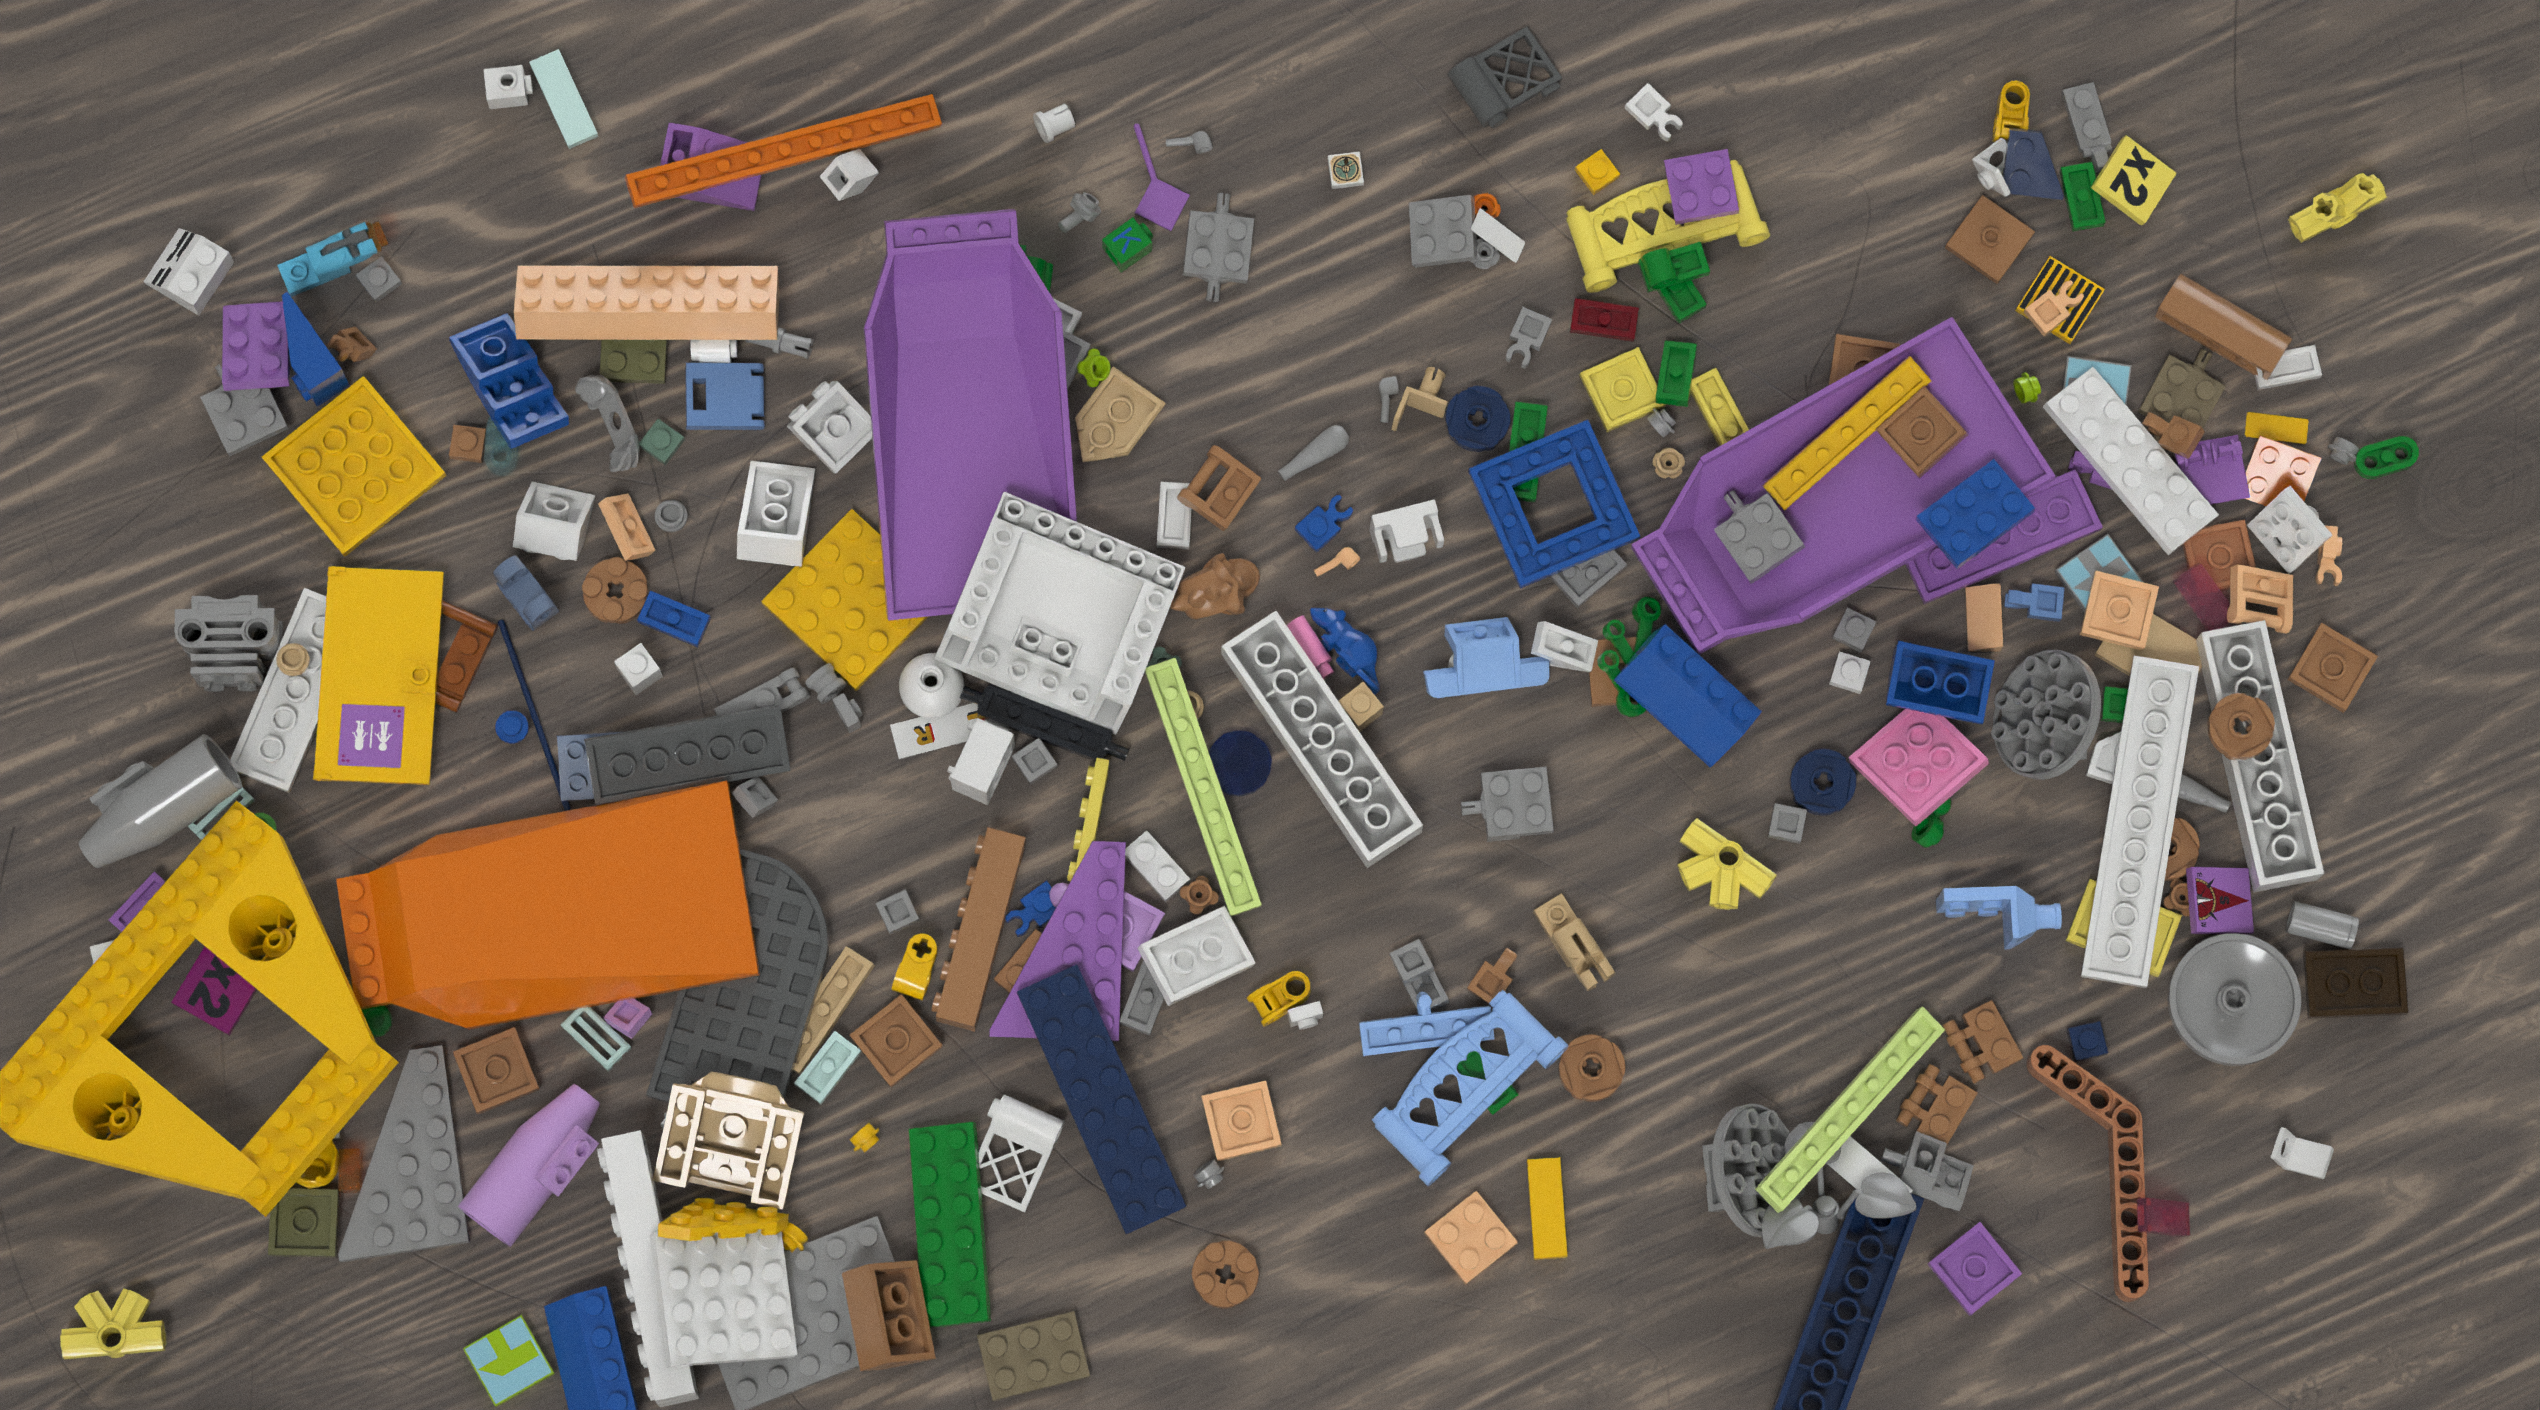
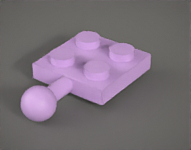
M1057 883L1051 888L1049 895L1054 907H1057L1069 884ZM1125 891L1121 966L1134 972L1142 957L1137 948L1152 939L1165 913Z

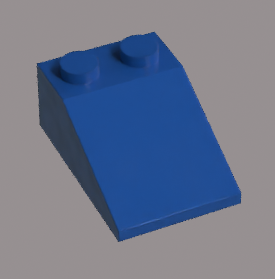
M288 292L282 294L290 362L296 374L291 379L304 400L307 402L312 399L318 407L350 385L342 368Z

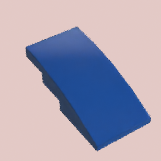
M508 313L449 337V341L467 377L510 449L569 425V416L553 395V386L539 367L537 355L526 339H516L515 323Z

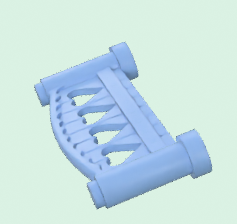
M1504 990L1500 991L1490 1001L1489 1004L1493 1007L1490 1014L1485 1015L1459 1031L1431 1055L1413 1077L1393 1110L1384 1107L1372 1119L1376 1124L1375 1128L1420 1172L1418 1177L1427 1186L1434 1183L1451 1165V1162L1442 1153L1536 1060L1547 1069L1569 1047L1560 1036L1555 1038L1511 993L1507 994ZM1493 1029H1502L1505 1033L1509 1056L1483 1051L1480 1046L1481 1041L1484 1038H1490V1033ZM1470 1052H1478L1481 1055L1486 1080L1459 1074L1457 1071L1458 1064L1462 1061H1467V1055ZM1447 1075L1456 1076L1462 1103L1435 1097L1433 1093L1434 1088L1437 1085L1443 1084V1080ZM1423 1099H1432L1439 1127L1412 1121L1410 1112L1414 1108H1420V1102Z

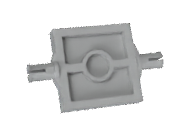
M1223 193L1217 194L1216 211L1208 213L1190 210L1182 275L1198 277L1208 282L1206 300L1210 302L1213 290V302H1219L1221 284L1227 282L1246 284L1248 281L1254 218L1238 217L1228 213L1231 195L1227 193L1224 196L1223 205Z

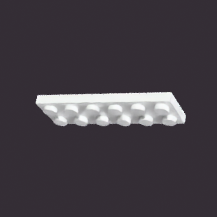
M2094 367L2081 375L2043 406L2046 412L2168 556L2219 515Z
M304 588L230 759L238 774L290 793L316 733L318 723L326 596ZM290 643L302 645L310 657L307 670L298 676L285 675L280 671L276 662L279 650Z

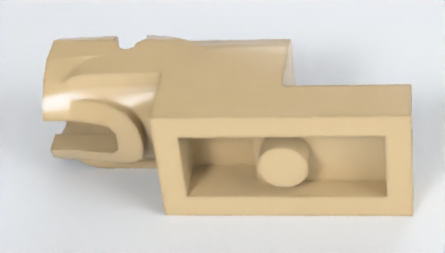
M1562 893L1533 911L1566 966L1572 968L1587 991L1596 988L1598 983L1589 968L1594 967L1604 982L1615 975V971L1603 955L1600 947L1587 930L1581 918L1576 917Z

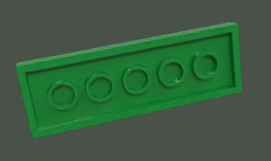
M966 1122L909 1129L919 1274L930 1328L991 1322L976 1123Z

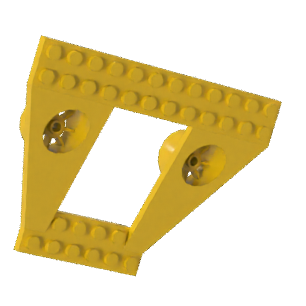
M236 800L1 1069L0 1128L17 1143L243 1199L265 1217L271 1212L399 1063L377 1045L286 842L276 830ZM195 939L329 1049L241 1152L107 1041Z

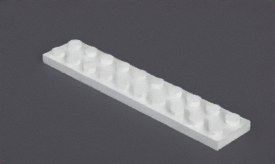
M2135 655L2133 657L2081 977L2147 988L2199 666Z

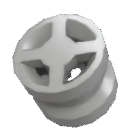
M831 663L819 668L805 682L809 689L815 690L817 699L821 704L833 699L847 685L843 678H838L835 675V669Z

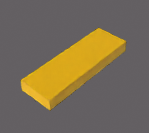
M1560 1157L1527 1159L1534 1260L1567 1258Z

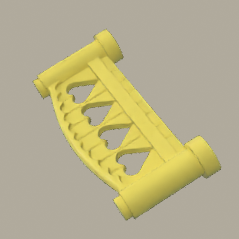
M1731 160L1730 164L1739 214L1688 222L1684 226L1680 224L1675 225V220L1663 211V206L1671 203L1667 179L1632 189L1608 201L1592 212L1587 211L1585 206H1577L1568 210L1566 220L1585 273L1582 279L1586 291L1593 293L1610 288L1617 282L1614 270L1636 264L1643 255L1654 250L1667 248L1670 251L1697 242L1703 244L1736 234L1739 245L1742 247L1756 245L1770 237L1769 229L1766 222L1760 219L1743 168L1738 164V161ZM1648 209L1657 210L1659 216L1654 234H1649L1632 220L1633 214L1637 212L1644 214ZM1617 218L1627 220L1628 227L1622 245L1602 230L1601 226L1604 222L1614 223Z

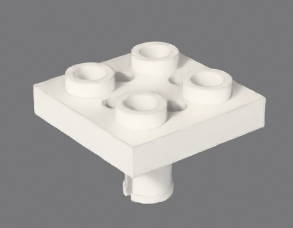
M2291 486L2284 489L2247 524L2249 529L2288 574L2295 571L2332 536L2331 532L2319 520L2317 510L2307 506Z

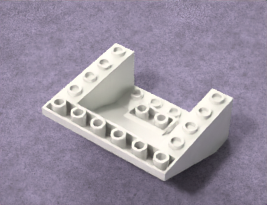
M1003 492L934 660L1040 704L1111 730L1112 734L1116 735L1131 707L1185 567Z

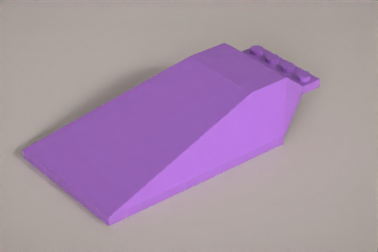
M1015 209L884 221L886 256L864 325V340L888 621L953 614L1003 492L1077 522L1062 312L1018 243Z
M1951 317L1700 457L1699 462L1661 527L1631 544V549L1695 651L1700 655L1727 639L1802 623L1937 547L1935 542L1916 521V516L1991 460L1995 459L2025 496L2054 481L2056 475L1955 320ZM1911 356L1932 380L1925 387L1968 433V436L1919 478L1879 433L1874 431L1785 511L1773 499L1803 542L1805 548L1751 584L1714 531L1715 528L1727 521L1734 513L1723 499L1724 496L1728 494L1733 503L1736 504L1729 493L1736 491L1740 500L1746 505L1755 502L1768 493L1762 486L1767 480L1902 361Z

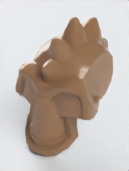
M1217 554L1206 563L1202 570L1180 581L1170 609L1184 612L1191 619H1200L1218 613L1228 615L1242 614L1245 611L1243 599L1251 595L1259 584V570L1251 561L1242 558L1229 559L1227 561L1224 554Z

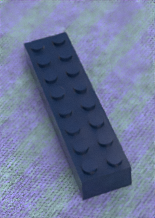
M1911 1194L1916 1203V1211L1892 1218H1871L1861 1214L1855 1207L1856 1199L1847 1209L1772 1410L1847 1409L1924 1198Z

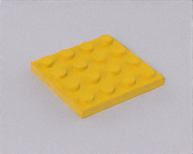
M364 376L262 456L264 462L344 557L446 477L443 469Z
M853 509L803 558L802 567L795 566L761 601L775 617L826 664L831 663L835 669L834 671L855 691L928 618L918 617L888 621L880 534Z

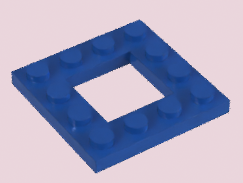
M1589 420L1483 462L1468 470L1520 589L1640 539V534ZM1571 464L1595 521L1538 544L1513 487Z

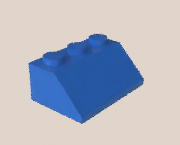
M1898 641L1893 651L1888 677L1886 705L1983 724L1995 660Z

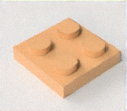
M2095 571L2080 635L2143 651L2147 642L2159 586Z
M1266 1081L1201 1096L1217 1162L1282 1146Z
M1477 1191L1424 1232L1465 1285L1518 1244L1517 1240Z

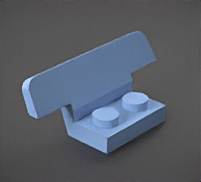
M1508 617L1445 625L1444 636L1454 653V667L1423 671L1427 693L1434 698L1544 685L1549 680V660L1539 656L1520 659L1519 637Z

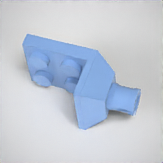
M2017 886L1944 888L1936 899L1937 913H1945V917L1948 918L1963 917L1965 912L1977 911L1978 916H1996L1998 911H2002L2004 949L2014 948L2032 937L2039 929L2061 928L2062 915L2060 903L2051 905L2035 904V898Z

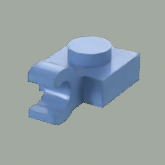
M2032 583L2029 593L2009 590L2008 594H2005L2004 607L2013 609L2028 608L2027 618L2059 622L2062 619L2064 587Z

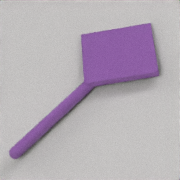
M1136 123L1134 124V130L1151 182L1135 214L1172 231L1190 195L1157 179L1141 127Z

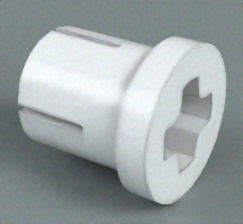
M1062 104L1045 113L1039 111L1033 114L1035 126L1045 143L1053 141L1054 136L1075 127L1074 118L1066 104Z

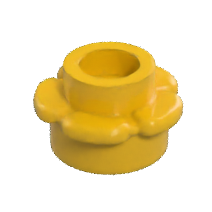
M868 1123L849 1139L855 1146L853 1150L857 1151L861 1148L864 1153L880 1140L876 1136L879 1128L875 1130Z
M788 1222V1227L781 1231L784 1249L792 1253L796 1248L803 1251V1245L807 1242L808 1237L801 1229Z

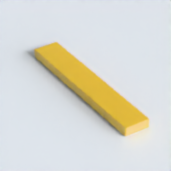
M1908 356L1762 486L1785 511L1876 431L1875 429L1923 386H1927L1932 380L1912 357Z

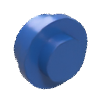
M507 711L499 716L495 729L502 741L515 744L521 742L527 736L529 725L525 716L520 712Z

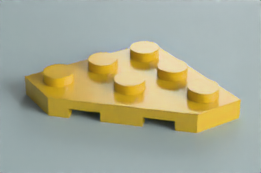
M697 1198L691 1204L683 1206V1209L671 1214L670 1217L658 1224V1237L697 1241L702 1240V1237H710L718 1232V1238L720 1239L745 1237L746 1234L756 1233L758 1229H761L762 1235H776L788 1227L789 1214L778 1213V1209L774 1207H759L756 1210L746 1208V1204L740 1202L720 1205L715 1204L714 1199Z

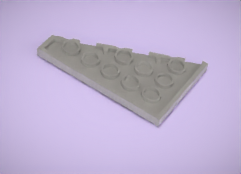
M443 1045L413 1049L408 1052L338 1253L340 1262L470 1243L466 1214L457 1207L464 1199Z

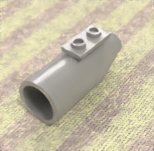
M202 734L154 768L141 761L129 766L124 774L113 782L102 785L98 792L89 798L92 804L98 806L102 815L78 842L79 847L87 860L95 868H100L161 845L242 788L241 779L232 762L219 745L208 735Z

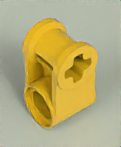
M2015 80L2006 83L1998 96L1993 125V142L2000 138L2008 140L2009 128L2028 130L2030 92L2027 85L2021 81ZM2009 92L2017 93L2021 98V103L2011 104L2007 101L2006 94Z
M920 933L910 939L902 962L898 966L891 990L920 1000L924 999L931 979V971L937 957L936 942L931 936ZM922 942H926L931 953H924L922 958L917 957V951L913 948L915 946L920 947Z
M1292 971L1276 981L1257 989L1246 999L1249 1003L1253 1002L1262 1017L1261 1024L1265 1027L1282 1018L1289 1009L1296 1008L1308 1000L1311 994V985L1309 978L1304 973ZM1293 980H1299L1305 984V990L1301 995L1293 996L1287 992V985ZM1263 999L1267 1001L1272 1010L1268 1009Z

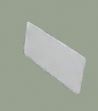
M1479 209L1471 230L1513 262H1517L1525 241L1484 210Z

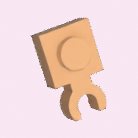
M2071 280L2061 286L2057 296L2051 290H2048L2025 308V315L2043 336H2046L2069 318L2070 313L2066 307H2076L2081 303L2084 297L2082 293L2076 298H2070L2066 294V291L2073 285Z

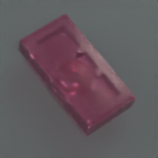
M2154 1198L2137 1199L2138 1232L2177 1237L2190 1236L2189 1203Z

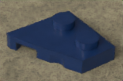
M2009 128L2003 178L2010 193L2063 200L2064 195L2042 132Z

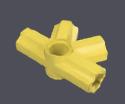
M2364 173L2358 174L2342 187L2317 195L2313 198V205L2290 216L2288 219L2290 228L2294 236L2301 243L2330 228H2340L2355 219L2359 213L2384 201L2387 198L2384 186L2374 174L2366 176Z
M1698 818L1691 823L1680 839V843L1698 855L1677 865L1684 885L1688 891H1691L1711 882L1709 906L1725 910L1738 909L1740 885L1761 899L1777 877V874L1744 852L1738 843L1727 840ZM1724 852H1731L1737 857V862L1733 865H1725L1720 861L1719 856Z
M123 1288L112 1310L99 1291L89 1293L74 1306L87 1327L62 1329L60 1335L63 1359L99 1356L120 1358L125 1354L165 1351L166 1332L164 1322H141L151 1302L131 1290ZM120 1333V1342L116 1346L107 1347L106 1340L108 1336Z

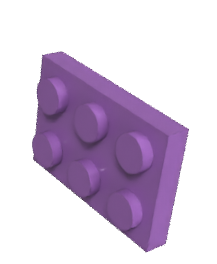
M283 301L223 306L222 385L224 391L289 386L290 354Z

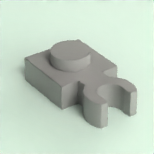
M1522 307L1509 338L1516 341L1517 344L1512 345L1508 349L1506 361L1510 362L1515 353H1520L1524 356L1521 368L1525 369L1531 359L1530 348L1537 351L1540 350L1552 319Z

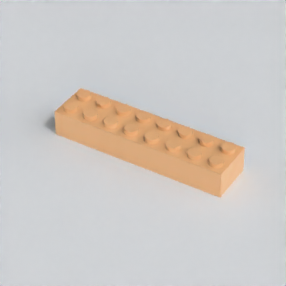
M518 266L514 303L516 339L777 340L780 294L778 266Z

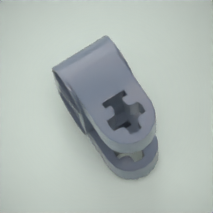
M516 555L502 562L494 570L493 574L497 581V586L532 631L559 613L551 598Z

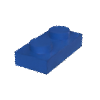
M650 591L637 621L642 625L698 648L711 620V616Z

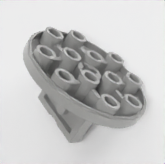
M2046 650L2028 656L2014 669L2001 691L1995 696L1991 735L2001 759L2012 771L2031 779L2045 780L2057 777L2072 768L2079 760L2087 759V749L2095 736L2100 719L2101 695L2092 669L2078 656L2062 650ZM2001 709L2002 720L2001 722H1998L1999 711Z
M1759 1104L1737 1106L1727 1112L1720 1121L1713 1144L1702 1146L1704 1169L1707 1176L1708 1212L1726 1211L1738 1228L1754 1237H1762V1221L1770 1205L1755 1188L1785 1156V1140L1790 1134L1774 1110ZM1805 1187L1795 1197L1799 1201L1800 1197L1805 1193Z

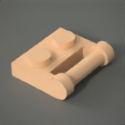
M2239 564L2231 567L2230 606L2227 611L2228 622L2239 625L2242 622L2253 623L2265 620L2266 626L2274 628L2276 632L2289 633L2293 624V575ZM2246 602L2276 607L2277 615L2246 610Z

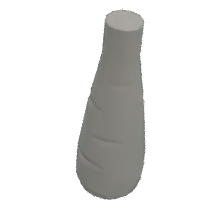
M1340 425L1330 426L1312 440L1287 465L1278 470L1279 475L1286 481L1295 474L1340 452L1349 443L1348 434Z
M2183 774L2181 775L2178 798L2212 807L2224 813L2227 812L2231 801L2216 795Z

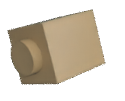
M1364 682L1360 683L1339 700V703L1359 732L1383 714L1384 706Z

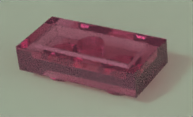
M2197 563L2172 582L2207 631L2221 629L2229 623L2227 611L2230 603L2201 563Z

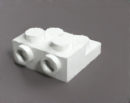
M824 381L812 392V396L815 398L806 407L804 404H800L790 413L788 417L792 421L787 427L836 474L872 439L871 416L838 381H832L830 384Z

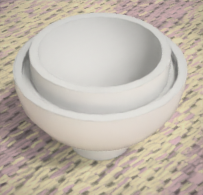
M926 653L912 659L903 669L899 679V692L903 703L911 712L924 718H939L952 712L961 701L960 695L964 687L962 672L934 660L936 653ZM928 676H934L937 679V684L929 687L925 685V679Z

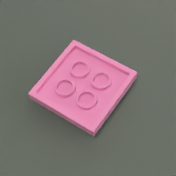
M1904 709L1849 756L1850 763L1915 826L1921 823L1989 764L1988 758L1945 717Z

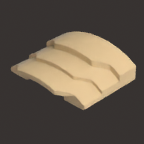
M711 1071L692 1085L673 1083L652 1181L683 1188L686 1187L688 1182L749 1195L752 1196L751 1203L783 1210L788 1194L804 1112L789 1107L777 1086L748 1078Z

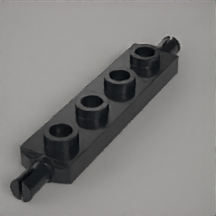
M991 684L984 689L983 693L966 686L963 687V692H961L960 699L978 705V717L1032 738H1040L1045 743L1096 762V758L1104 759L1107 754L1125 761L1130 748L1112 742L1111 730Z

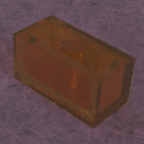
M339 1149L338 1190L340 1193H360L362 1187L361 1149Z

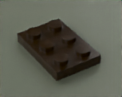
M2403 948L2305 951L2303 953L2308 1019L2408 1014Z

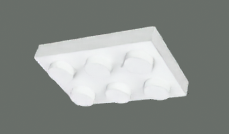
M1225 906L1151 939L1137 948L1168 1006L1253 967L1256 963Z

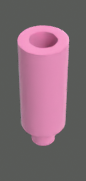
M1304 615L1288 623L1287 627L1322 678L1325 679L1332 675L1334 670L1329 664L1332 658Z

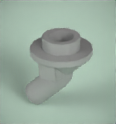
M1087 192L1074 194L1070 205L1075 211L1058 222V226L1062 232L1067 233L1084 219L1093 222L1101 213V209L1098 206L1099 201Z

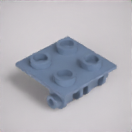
M620 732L557 735L561 801L594 799L584 739Z

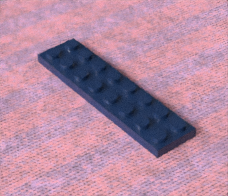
M1076 964L1017 991L1019 1000L1125 1234H1129L1187 1207L1078 965Z

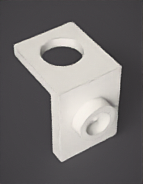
M2000 138L1974 157L1972 161L1979 173L1977 176L1981 184L1986 189L1992 188L2006 197L2011 194L2002 176L2007 143L2005 139ZM1996 151H2002L2004 155L2002 163L1998 167L1991 165L1989 161L1992 154Z
M2281 1127L2271 1158L2285 1170L2324 1179L2334 1149L2328 1145L2296 1138L2289 1130ZM2286 1140L2285 1149L2283 1154L2281 1155L2282 1145Z

